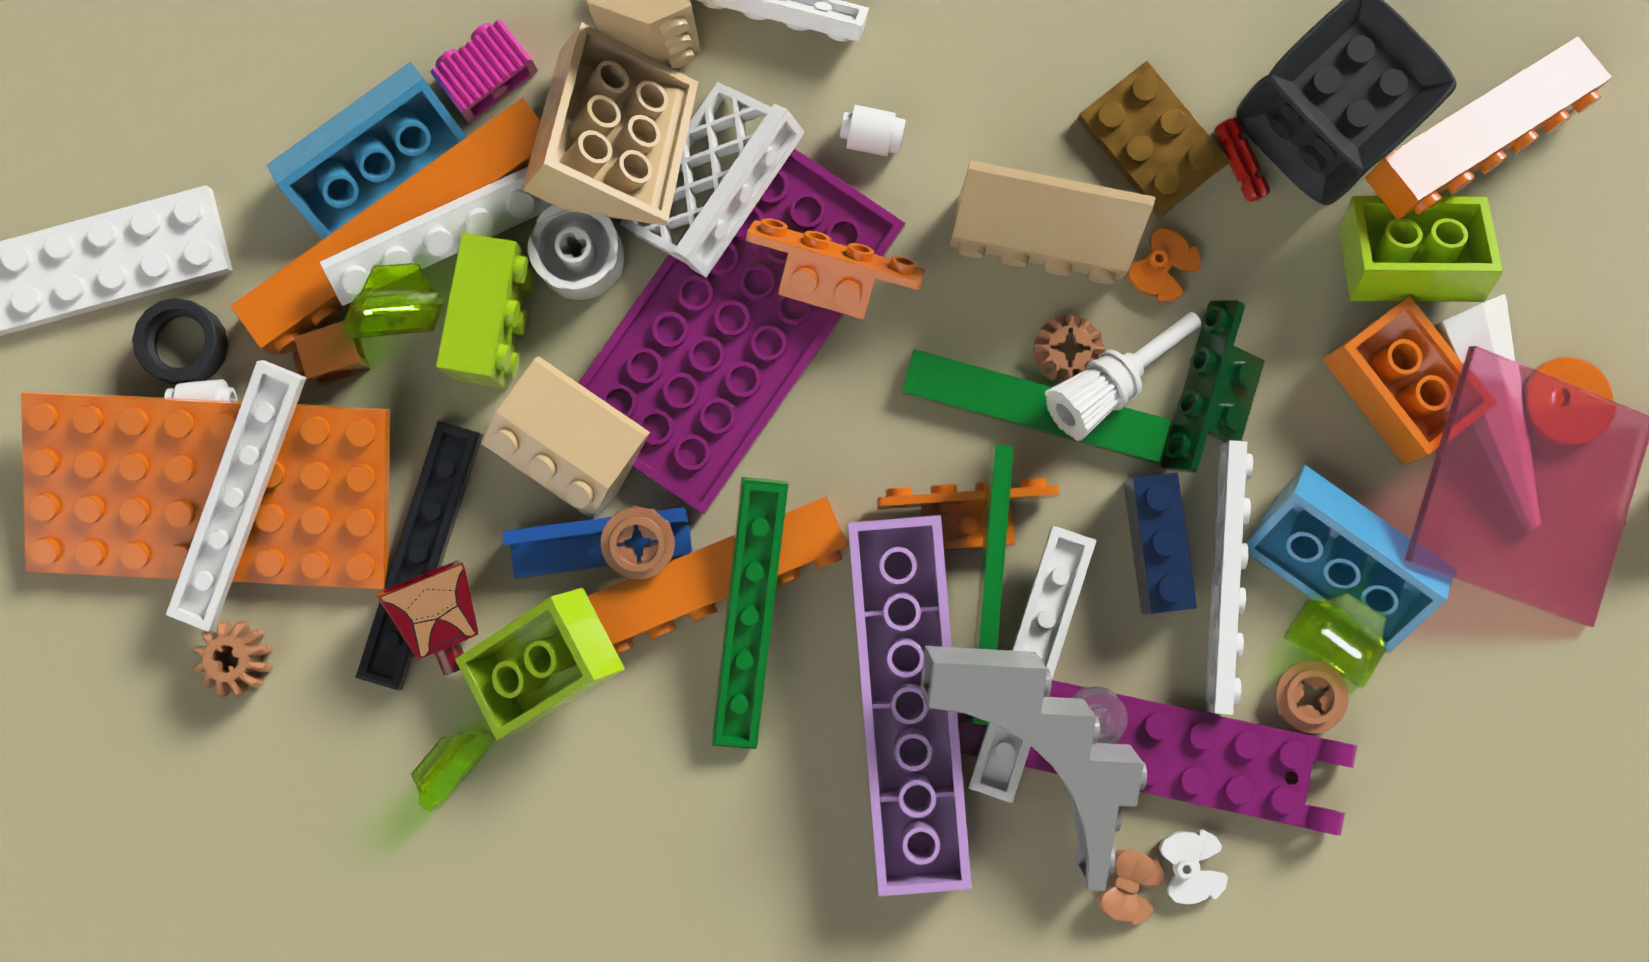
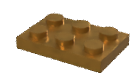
M1148 61L1144 62L1079 113L1077 118L1139 194L1155 197L1152 210L1159 218L1173 209L1231 161Z

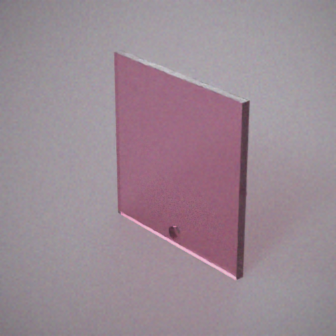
M1469 346L1440 444L1435 451L1436 457L1404 561L1581 625L1594 627L1622 530L1626 525L1627 513L1648 446L1649 415L1481 347Z

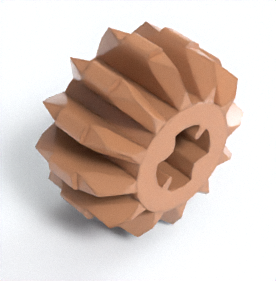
M222 621L218 623L217 632L211 630L201 633L207 646H195L192 649L193 653L202 656V662L196 663L191 669L194 672H206L200 684L203 688H211L216 685L217 696L227 697L232 691L236 697L247 695L248 685L253 688H259L264 684L258 671L270 672L272 670V664L264 662L263 655L272 653L273 648L271 645L259 646L265 634L262 630L250 632L249 623L246 621H238L234 627L229 621ZM229 652H232L234 657L239 658L237 666H234L232 661L227 660Z

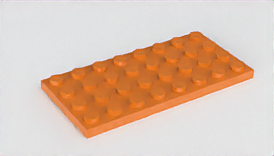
M36 391L21 393L25 572L179 579L242 402ZM296 405L232 582L384 589L389 573L390 409Z

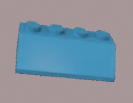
M410 61L267 164V167L276 185L321 238L324 239L466 138V135Z
M1306 465L1279 492L1244 542L1248 545V554L1388 653L1447 601L1454 574L1453 568Z

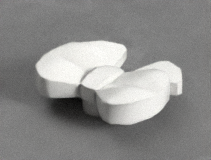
M1201 829L1198 835L1189 831H1177L1162 838L1159 845L1160 854L1173 864L1172 870L1175 874L1167 886V894L1176 903L1195 904L1207 899L1209 895L1212 899H1217L1226 889L1228 876L1225 873L1200 870L1199 861L1219 853L1222 849L1221 843L1213 834Z

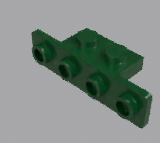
M1219 300L1208 303L1206 313L1202 319V327L1194 354L1190 360V367L1182 395L1178 401L1170 436L1165 445V453L1161 463V467L1164 469L1195 473L1198 470L1208 435L1224 442L1229 440L1242 441L1265 360L1234 346L1245 309V304L1238 300Z

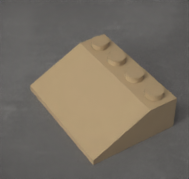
M581 22L559 51L522 190L565 210L664 226L669 220L698 81Z
M970 160L958 199L949 247L958 248V253L966 257L983 258L984 254L1002 257L1001 262L1011 266L1026 267L1029 262L1044 265V270L1052 274L1067 276L1071 274V271L1089 274L1088 279L1090 281L1101 284H1113L1115 280L1121 281L1130 269L1153 209L1155 197Z

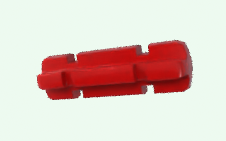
M1230 118L1219 123L1214 129V133L1220 145L1225 144L1226 149L1223 152L1231 160L1229 165L1237 182L1242 181L1243 187L1240 189L1246 201L1251 203L1266 197L1270 193V187L1265 176L1260 177L1259 175L1261 168L1247 138L1242 139L1241 137L1244 131L1237 118Z

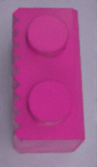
M501 19L496 20L493 25L485 23L479 26L471 34V41H468L465 46H461L458 51L450 49L444 52L436 60V67L430 71L436 82L468 123L472 122L538 72L532 58Z

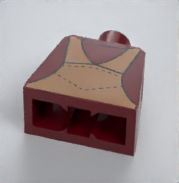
M458 560L376 593L382 607L417 659H422L435 653L443 675L460 671L455 660L464 654L460 642L478 635L466 570L462 562Z

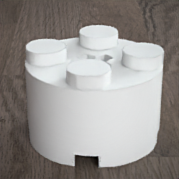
M555 205L550 206L540 214L531 235H529L528 254L532 266L551 290L566 299L586 300L603 294L620 279L624 264V248L609 217L565 210ZM580 244L583 248L581 250L582 255L574 258L572 256V247Z

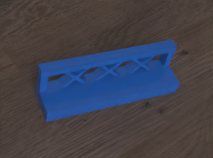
M684 507L656 511L669 521L673 531L675 546L672 558L682 557L693 552L688 511ZM612 517L502 531L503 543L511 549L514 578L609 567L601 551V535L606 523ZM635 525L632 538L621 543L634 546L635 553H638V560H641L644 546L657 540L643 538L638 525Z

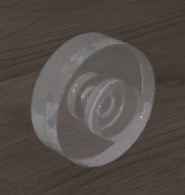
M1093 686L1077 692L1072 697L1084 699L1095 716L1098 717L1100 735L1097 743L1114 744L1121 738L1127 727L1128 715L1124 704L1113 691L1104 687Z

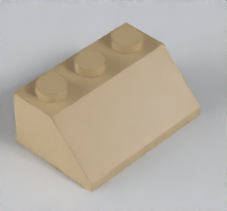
M586 0L596 30L672 69H679L694 61L695 55L701 53L692 5L689 0Z
M538 356L532 361L495 412L481 444L590 519H594L619 493L650 432Z

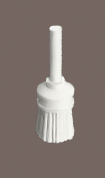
M1189 312L1134 354L1127 352L1122 355L1115 350L1108 349L1100 354L1099 359L1089 362L1085 366L1084 371L1045 391L1047 410L1053 417L1054 422L1067 435L1074 437L1076 441L1083 440L1112 410L1122 409L1129 400L1137 398L1142 393L1140 377L1144 375V368L1201 326L1199 317L1195 313Z

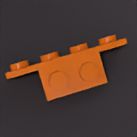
M775 219L755 220L747 231L746 241L788 253L778 295L860 319L865 318L876 279L919 290L925 273V269L917 267V263L910 258L892 256L890 259L874 254V250L868 246L857 243H850L848 246L831 242L829 236L820 232L806 231L803 234L789 230L785 223Z
M1047 478L1020 480V488H1010L1006 546L1015 545L1012 501L1055 498L1060 494L1059 485L1047 486ZM987 482L975 483V491L963 492L957 491V484L930 486L931 494L913 495L911 487L885 489L886 497H878L876 500L877 510L921 507L922 516L941 515L944 550L982 548Z

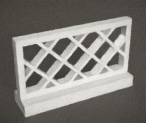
M717 82L691 119L679 169V173L683 172L684 186L676 188L673 202L686 198L688 212L669 218L664 226L651 224L641 227L638 225V221L623 219L619 225L627 232L686 263L698 274L707 277L805 131L788 109L775 103L770 107ZM726 99L732 102L734 113L715 120L714 113L722 101ZM760 116L764 117L756 131L746 136L744 122ZM736 126L737 139L718 146L717 132ZM708 136L709 149L690 156V148L694 142ZM739 151V156L730 169L721 172L720 158ZM711 162L712 176L694 182L692 168ZM714 188V192L706 204L697 208L695 194ZM689 224V229L677 246L674 245L671 240L670 230Z

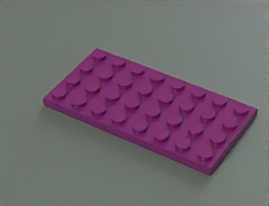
M795 148L708 276L704 277L698 274L686 263L668 255L578 382L581 386L650 432L633 467L704 516L844 316L843 313L778 295L788 253L746 241L747 231L755 220L761 221L765 218L779 220L785 223L789 230L803 234L806 231L820 232L829 236L831 242L848 246L850 243L862 244L873 249L874 254L885 257L906 224ZM688 226V228L685 230V232L683 233V235L681 236V238L678 240V242L676 243V246L678 245V243L680 242V240L683 238V236L685 235V233H686L687 230L689 229V226Z

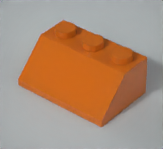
M1411 296L1406 297L1355 333L1322 359L1403 465L1430 455L1494 404Z

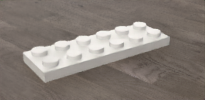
M205 185L0 241V336L232 273L233 269L213 190Z

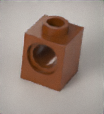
M346 320L294 337L298 351L293 352V360L298 373L301 376H306L307 380L319 386L370 370L358 329Z

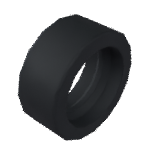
M180 298L162 300L146 309L135 325L132 338L134 354L142 368L157 379L175 385L181 382L206 381L215 375L225 361L228 348L226 329L219 318L203 306ZM177 317L194 319L201 325L205 334L202 353L195 362L183 368L170 367L162 362L158 356L156 346L161 330L168 322Z

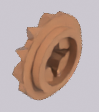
M1071 313L1054 317L1044 324L1037 333L1033 345V355L1037 367L1044 376L1058 384L1084 371L1085 366L1089 362L1099 359L1100 354L1105 351L1101 332L1090 323L1089 319L1080 318ZM1069 332H1071V338H1073L1075 346L1087 349L1074 355L1070 367H1068V360H1066L1064 352H1058V349H1051L1063 345Z
M635 505L631 508L617 511L603 529L601 535L603 557L612 570L626 578L646 579L655 576L669 564L673 556L675 546L673 531L669 521L659 515L655 509L641 508ZM635 525H638L643 538L657 540L644 546L641 560H638V553H635L634 546L621 543L632 538Z
M1308 660L1291 665L1278 678V686L1274 698L1277 702L1279 715L1292 728L1306 733H1320L1333 728L1340 722L1347 710L1349 696L1346 683L1337 670L1326 663ZM1303 684H1306L1310 689L1326 687L1316 697L1318 710L1314 709L1310 704L1296 706L1300 702L1299 699L1305 695L1302 689L1304 687Z

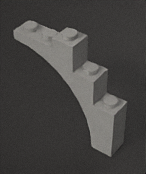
M925 646L920 691L928 708L965 713L999 725L1031 745L1054 767L1063 781L1072 804L1077 834L1075 869L1087 890L1105 891L1108 873H1113L1115 868L1113 840L1115 831L1118 832L1122 825L1121 806L1137 807L1139 791L1145 788L1147 782L1145 763L1129 744L1097 743L1100 735L1099 719L1084 699L1048 697L1052 683L1051 672L1046 668L1036 652Z

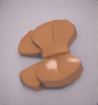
M1120 848L1115 852V873L1110 877V886L1105 891L1099 892L1097 896L1098 908L1115 920L1138 925L1147 921L1154 912L1153 906L1136 894L1139 890V884L1161 886L1164 883V870L1159 860L1149 858L1146 854L1135 849Z

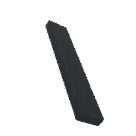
M439 420L437 421L384 589L442 566L483 434ZM379 602L355 678L391 689L402 690L413 653Z

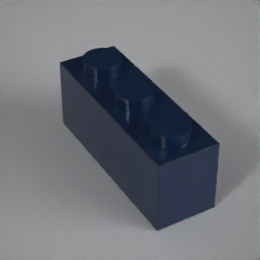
M1178 472L1129 479L1123 485L1141 614L1196 609L1197 603Z

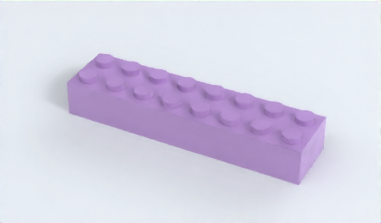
M941 515L849 522V544L878 896L972 889L958 715L957 712L928 708L920 691L925 646L952 647Z

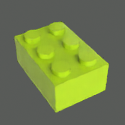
M1352 196L1339 226L1350 301H1402L1406 297L1411 296L1414 301L1485 302L1503 272L1488 197L1441 196L1442 200L1424 214L1419 216L1414 210L1402 219L1397 220L1379 196Z
M462 232L436 364L439 370L455 381L508 389L509 379H515L517 376L520 356L519 353H515L517 336H523L526 330L528 311L523 309L526 292L531 293L533 291L536 270L531 266L529 257L516 241Z
M583 588L549 597L455 659L496 741L530 728L625 670Z

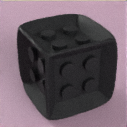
M1343 0L1282 56L1269 75L1260 79L1250 89L1237 107L1236 116L1251 140L1301 191L1322 205H1331L1345 195L1371 167L1385 158L1414 132L1454 92L1457 82L1451 70L1437 52L1384 0Z

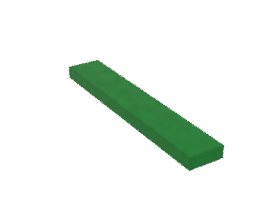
M913 350L902 394L1078 442L1074 437L1067 435L1064 430L1058 427L1047 410L1045 391L1053 387L924 351ZM1123 407L1120 410H1112L1079 443L1158 464L1162 458L1171 420Z
M990 445L974 641L975 649L997 650L1014 451V448L1009 445ZM968 715L972 724L989 725L988 721Z
M741 477L711 736L712 746L757 749L789 485L787 481Z

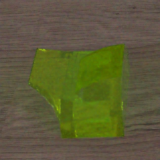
M420 264L375 265L372 267L362 291L353 299L343 322V327L348 339L432 332L441 314L444 301L441 294L428 283Z
M1345 592L1325 601L1306 600L1283 638L1316 660L1330 665L1342 677L1357 687L1364 688L1386 651L1383 637L1387 618Z
M483 727L454 734V736L441 737L411 773L419 792V805L429 813L440 809L496 742L494 735Z

